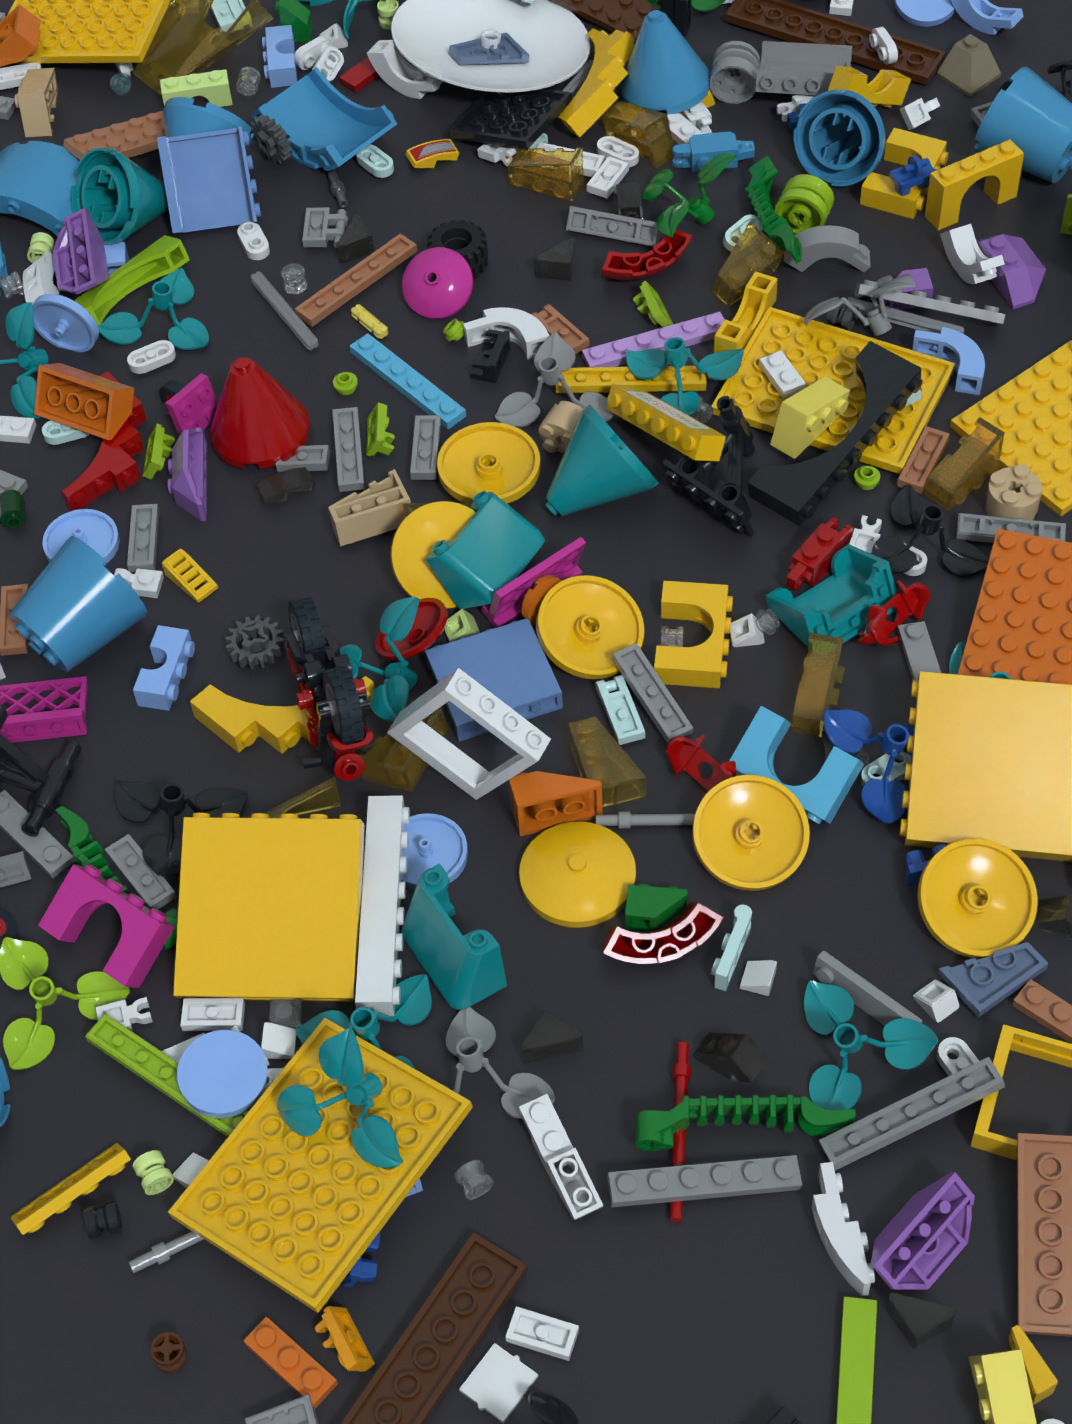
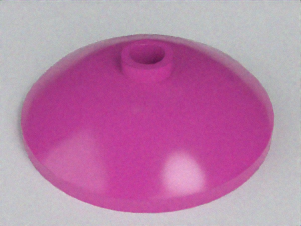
M444 247L430 248L416 255L406 267L402 279L403 295L410 308L418 315L433 320L445 319L459 312L468 302L473 290V274L468 262L458 252ZM433 275H436V280L434 282H430V278Z

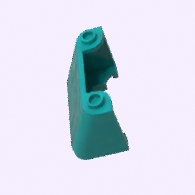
M482 491L475 495L471 508L476 514L454 540H441L432 547L433 551L425 559L459 609L491 604L495 592L516 579L545 542V538L539 529L493 492Z
M848 544L838 550L832 557V576L795 599L788 589L777 588L765 595L768 607L811 651L819 655L827 654L857 635L859 631L865 630L867 626L865 618L869 613L871 605L882 607L897 593L889 561ZM890 607L887 615L893 612L895 608Z
M439 863L426 870L420 876L401 932L403 933L404 942L447 1004L456 1010H463L505 988L507 981L500 945L492 934L485 930H474L463 936L450 917L456 913L450 902L447 890L449 887V877Z

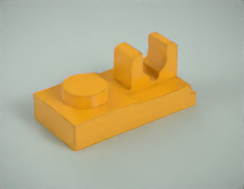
M327 1306L324 1309L325 1313L321 1315L323 1320L315 1327L317 1333H325L328 1330L330 1332V1336L323 1343V1346L325 1348L336 1347L338 1359L347 1371L366 1372L375 1363L347 1308Z

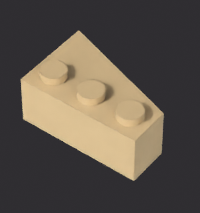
M54 68L28 69L25 77L22 78V84L18 88V93L15 94V104L17 108H20L25 137L52 136L53 130L50 122H54L55 117L54 114H51V108H56L58 95Z
M395 469L388 472L389 477L379 483L375 480L369 483V488L357 495L354 492L328 507L332 528L340 547L397 529L401 522L413 512L410 498Z

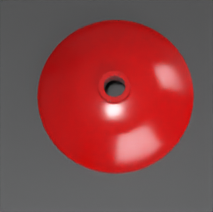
M436 598L419 599L417 613L408 635L400 642L393 641L404 659H409L423 653L442 634L448 618L447 608L442 601ZM379 630L375 640L377 652L384 659L399 661L386 642L387 635Z

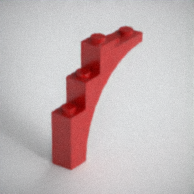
M108 371L100 375V377L120 383ZM135 396L133 397L132 413L113 439H103L99 452L90 466L76 481L62 490L66 507L70 511L85 507L88 503L107 493L113 487L122 492L141 479L137 463L131 457L144 449L140 433L135 427L147 419L142 402Z

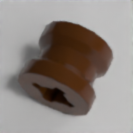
M164 1332L155 1337L151 1343V1356L161 1371L173 1373L179 1371L185 1365L188 1354L179 1335L173 1332Z

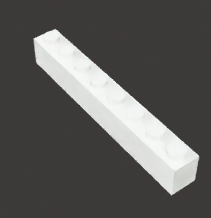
M368 796L355 1004L356 1009L368 1007L372 1011L377 1010L379 1014L395 1016V1005H400L401 989L400 986H396V979L402 977V960L398 959V951H403L404 940L403 933H399V925H404L405 909L400 907L401 899H406V882L402 881V874H407L408 864L407 856H403V849H408L409 834L408 831H404L405 824H410V808L404 806L403 796Z

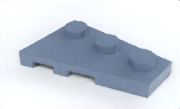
M507 32L501 33V42L497 45L496 49H494V45H491L490 49L484 48L481 45V38L449 46V54L460 65L529 63V54ZM492 36L485 37L487 39H495Z
M1026 942L996 951L993 955L978 960L976 958L965 960L964 964L939 968L938 975L950 988L955 990L959 998L979 1018L1024 986L1030 979H1034L1045 971L1049 963Z

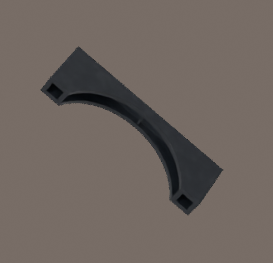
M870 341L855 358L856 374L864 387L866 401L861 417L853 430L838 445L816 458L788 465L763 464L748 481L749 497L799 526L805 519H810L817 505L828 498L833 486L844 479L847 470L852 464L855 465L860 460L862 452L867 446L870 447L874 444L878 433L890 425L892 417L897 411H901L905 407L912 393L919 391L922 385L921 367Z

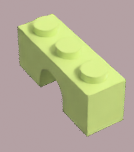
M226 69L160 79L164 106L170 98H192L194 96H203L209 100V103L219 107L233 105Z

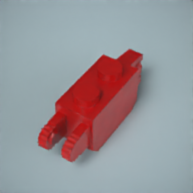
M832 517L826 525L821 523L793 554L788 570L790 573L786 578V587L796 591L804 582L815 586L831 568L832 557L838 550L843 548V545L852 535L853 527L847 524L840 532L836 531L839 519Z

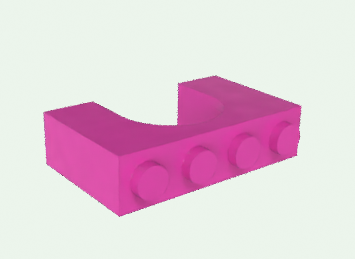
M73 864L38 926L59 941L75 943L91 914L98 907L108 903L111 904L120 915L122 934L103 972L123 986L140 988L175 926L166 921L167 915L155 908L150 910L145 907V900L132 893L128 895L123 892L124 886L110 878L106 880L101 877L102 871L90 864H86L85 867Z

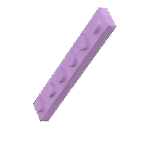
M716 312L582 350V358L587 367L620 366L627 364V350L661 349L665 351V342L674 337L682 338L685 342V347L713 340L725 319L721 312Z

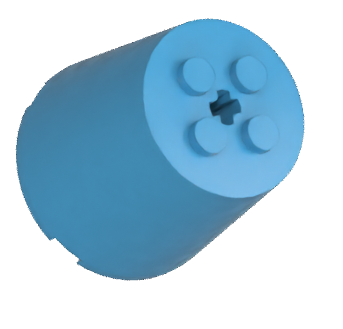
M1025 66L1012 75L1010 78L1011 85L1006 91L1001 89L990 105L977 131L975 140L979 141V143L974 146V150L979 153L1011 139L1024 152L1021 171L1054 184L1069 169H1072V103L1033 70Z
M74 536L66 540L9 613L10 619L15 624L14 628L16 631L30 641L28 643L29 647L38 655L42 653L43 657L52 666H57L66 673L141 621L148 613L144 603L119 573L114 577L103 566L106 560L89 545Z

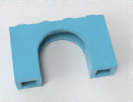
M760 706L729 760L736 762L737 776L759 775L781 783L798 798L803 808L807 811V818L818 824L822 820L830 824L863 768L864 763L834 746L821 770L810 782L799 786L783 784L775 773L773 762L775 752L791 723L767 708Z

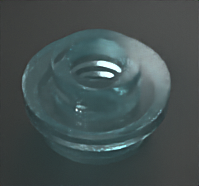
M122 72L113 75L110 80L111 89L117 95H126L131 88L130 77Z

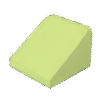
M464 609L459 610L448 618L444 628L449 643L462 637H469L480 633L474 617Z

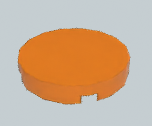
M544 575L534 582L537 584L534 589H529L525 594L521 613L525 619H529L530 624L536 627V616L542 600L552 587L561 582L554 575Z

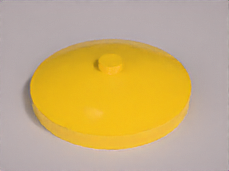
M498 422L478 423L457 431L445 441L437 458L438 476L444 489L452 497L469 505H472L474 502V496L482 491L493 492L507 504L521 498L535 485L541 467L540 453L534 440L521 429Z
M433 502L414 510L401 522L392 540L390 557L394 576L401 588L410 597H417L419 599L436 598L442 601L447 609L458 607L425 559L433 551L432 547L441 540H454L476 514L474 510L455 502Z
M583 575L565 579L549 590L537 612L536 632L545 654L559 668L577 677L603 679L620 673L612 661L614 653L635 643L641 649L644 639V622L636 602L623 588L601 577Z
M759 775L735 776L714 786L700 802L692 825L694 848L704 868L723 884L747 891L765 890L787 880L803 861L810 838L808 818L798 798L781 783Z
M589 822L562 823L543 831L528 845L520 863V886L529 906L545 920L564 927H590L611 919L626 906L628 885H635L636 883L635 860L625 841L612 830Z
M970 838L947 845L927 863L918 885V906L927 929L944 947L966 957L984 958L993 955L996 951L1018 945L1029 933L1036 917L1038 906L1037 890L1029 869L1013 851L991 840Z

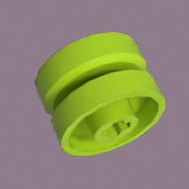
M809 174L796 175L785 184L782 195L775 206V212L780 217L782 216L786 219L794 235L809 228L824 226L834 204L833 191L826 182L818 177Z

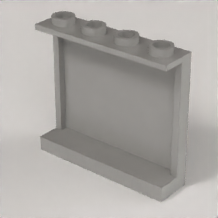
M763 41L760 66L757 68L756 92L819 95L828 91L836 66L851 67L852 46Z

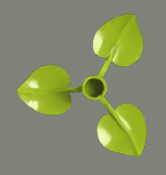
M5 937L0 948L1 977L9 987L15 990H23L30 984L29 992L36 1002V1022L29 1018H19L13 1021L5 1030L3 1047L10 1068L13 1070L31 1068L46 1059L53 1050L55 1032L51 1027L41 1025L43 1006L53 1004L58 995L79 1000L78 1008L81 1014L90 1020L98 1021L95 1007L126 999L130 993V988L123 986L105 972L97 971L87 973L78 979L77 990L79 994L65 991L61 987L56 988L51 979L43 976L49 965L46 951L34 942Z

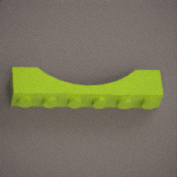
M164 235L111 273L109 279L89 289L74 301L93 316L97 325L102 324L108 312L126 295L154 279L173 273L190 260L182 241Z

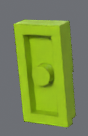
M646 280L642 282L640 286L642 292L633 298V301L639 306L637 309L643 315L648 313L649 318L655 325L660 324L662 327L673 325L657 291Z
M379 402L367 417L366 455L370 457L371 455L374 456L377 452L390 455L394 449V446L390 444L395 439V436L385 432L389 424L387 405Z
M156 424L147 441L142 476L151 480L157 471L162 470L165 457H170L173 448L171 446L175 441L173 436L164 433L165 428L161 427L162 425Z

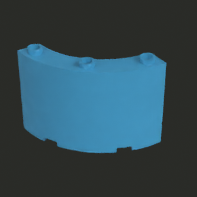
M318 67L250 114L253 120L260 115H268L270 120L274 118L276 125L282 126L287 133L286 138L291 141L289 146L293 151L290 152V157L312 169L321 167L324 171L338 168L397 125L392 112L385 105L369 108L351 101L327 80L324 73Z
M29 141L27 144L17 142L7 146L0 152V213L18 215L32 220L47 228L58 237L64 227L63 221L65 217L73 214L71 186H77L79 173H75V169L80 160L64 147L48 142Z

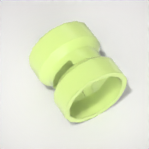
M380 0L377 4L379 25L383 29L391 30L393 16L399 8L397 0Z
M43 232L33 234L27 253L28 260L33 263L48 250L52 252L55 244L54 239L49 234Z
M158 1150L142 1154L132 1165L136 1175L142 1178L141 1185L147 1195L161 1193L174 1182L170 1170L164 1167V1157L161 1151Z

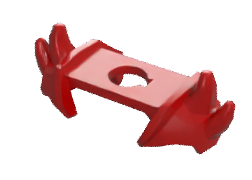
M898 580L897 586L899 591L882 607L871 605L869 613L865 618L867 626L865 630L858 632L860 637L858 643H874L880 647L897 643L899 641L898 636L888 637V635L910 615H913L918 621L921 620L925 607L931 599L928 588L922 583L905 586ZM890 607H894L897 612L896 619L893 622L886 620Z
M704 734L696 740L683 736L674 737L668 744L666 754L675 775H678L683 769L707 791H710L720 782L737 776L735 761L719 764L700 747L705 737ZM708 762L713 767V774L710 778L704 779L700 774L699 765ZM702 792V794H701L702 799L704 798V796H705L707 793H703V792Z

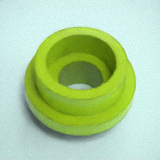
M453 319L446 325L443 333L446 335L445 339L448 342L452 340L458 341L464 335L463 321L459 322L457 319Z
M350 372L339 373L333 379V387L341 395L352 394L358 385L357 377Z
M861 466L855 471L854 480L859 488L871 490L879 483L880 472L872 466Z

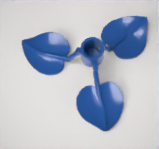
M826 709L824 713V729L833 746L848 754H856L861 750L863 743L870 745L880 740L882 750L890 755L883 781L880 779L869 780L862 788L861 800L866 810L881 822L891 824L897 821L906 810V808H902L903 791H907V789L899 781H889V775L897 754L901 751L907 752V741L909 740V735H913L914 725L904 727L900 724H893L885 733L879 732L877 736L868 739L872 732V726L865 715L848 709Z

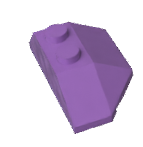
M86 208L65 217L63 221L64 227L60 231L53 249L57 288L61 291L77 295L109 279L104 241Z
M1001 234L976 240L980 250L986 257L1003 256L1005 264L996 267L997 277L990 280L1012 310L1034 303L1046 268L1023 238Z
M198 427L183 430L172 449V459H168L169 474L172 475V478L168 479L169 494H174L175 502L178 506L200 521H207V440L204 428Z
M956 1172L947 1174L914 1194L874 1240L871 1266L891 1289L928 1290L968 1244L972 1206H974L975 1196Z

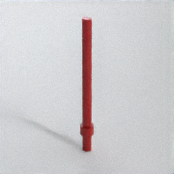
M687 1042L677 1043L676 1064L673 1065L672 1079L675 1080L674 1107L683 1101L684 1096H687L688 1081L691 1080V1066L688 1064L689 1043ZM679 1130L674 1133L672 1166L684 1165L686 1130ZM683 1201L670 1202L669 1220L671 1222H681Z

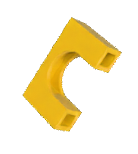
M893 128L886 141L884 160L905 166L908 165V158L916 155L920 160L928 158L932 167L939 170L941 166L946 165L949 152H946L947 142ZM871 172L861 187L860 205L914 219L917 211H922L924 207L925 196H928L929 187L922 189L914 186L911 187L909 194L900 196L895 190V183L890 177Z
M1009 139L930 173L925 217L938 231L957 223L964 194L970 186L983 177H986L984 192L997 205L1017 197L1024 152Z
M663 581L661 618L695 621L704 625L711 633V636L704 643L694 647L656 646L654 670L665 685L720 688L721 678H726L727 661H722L723 655L728 656L729 639H724L725 634H730L731 618L726 617L727 612H732L733 596H728V585Z

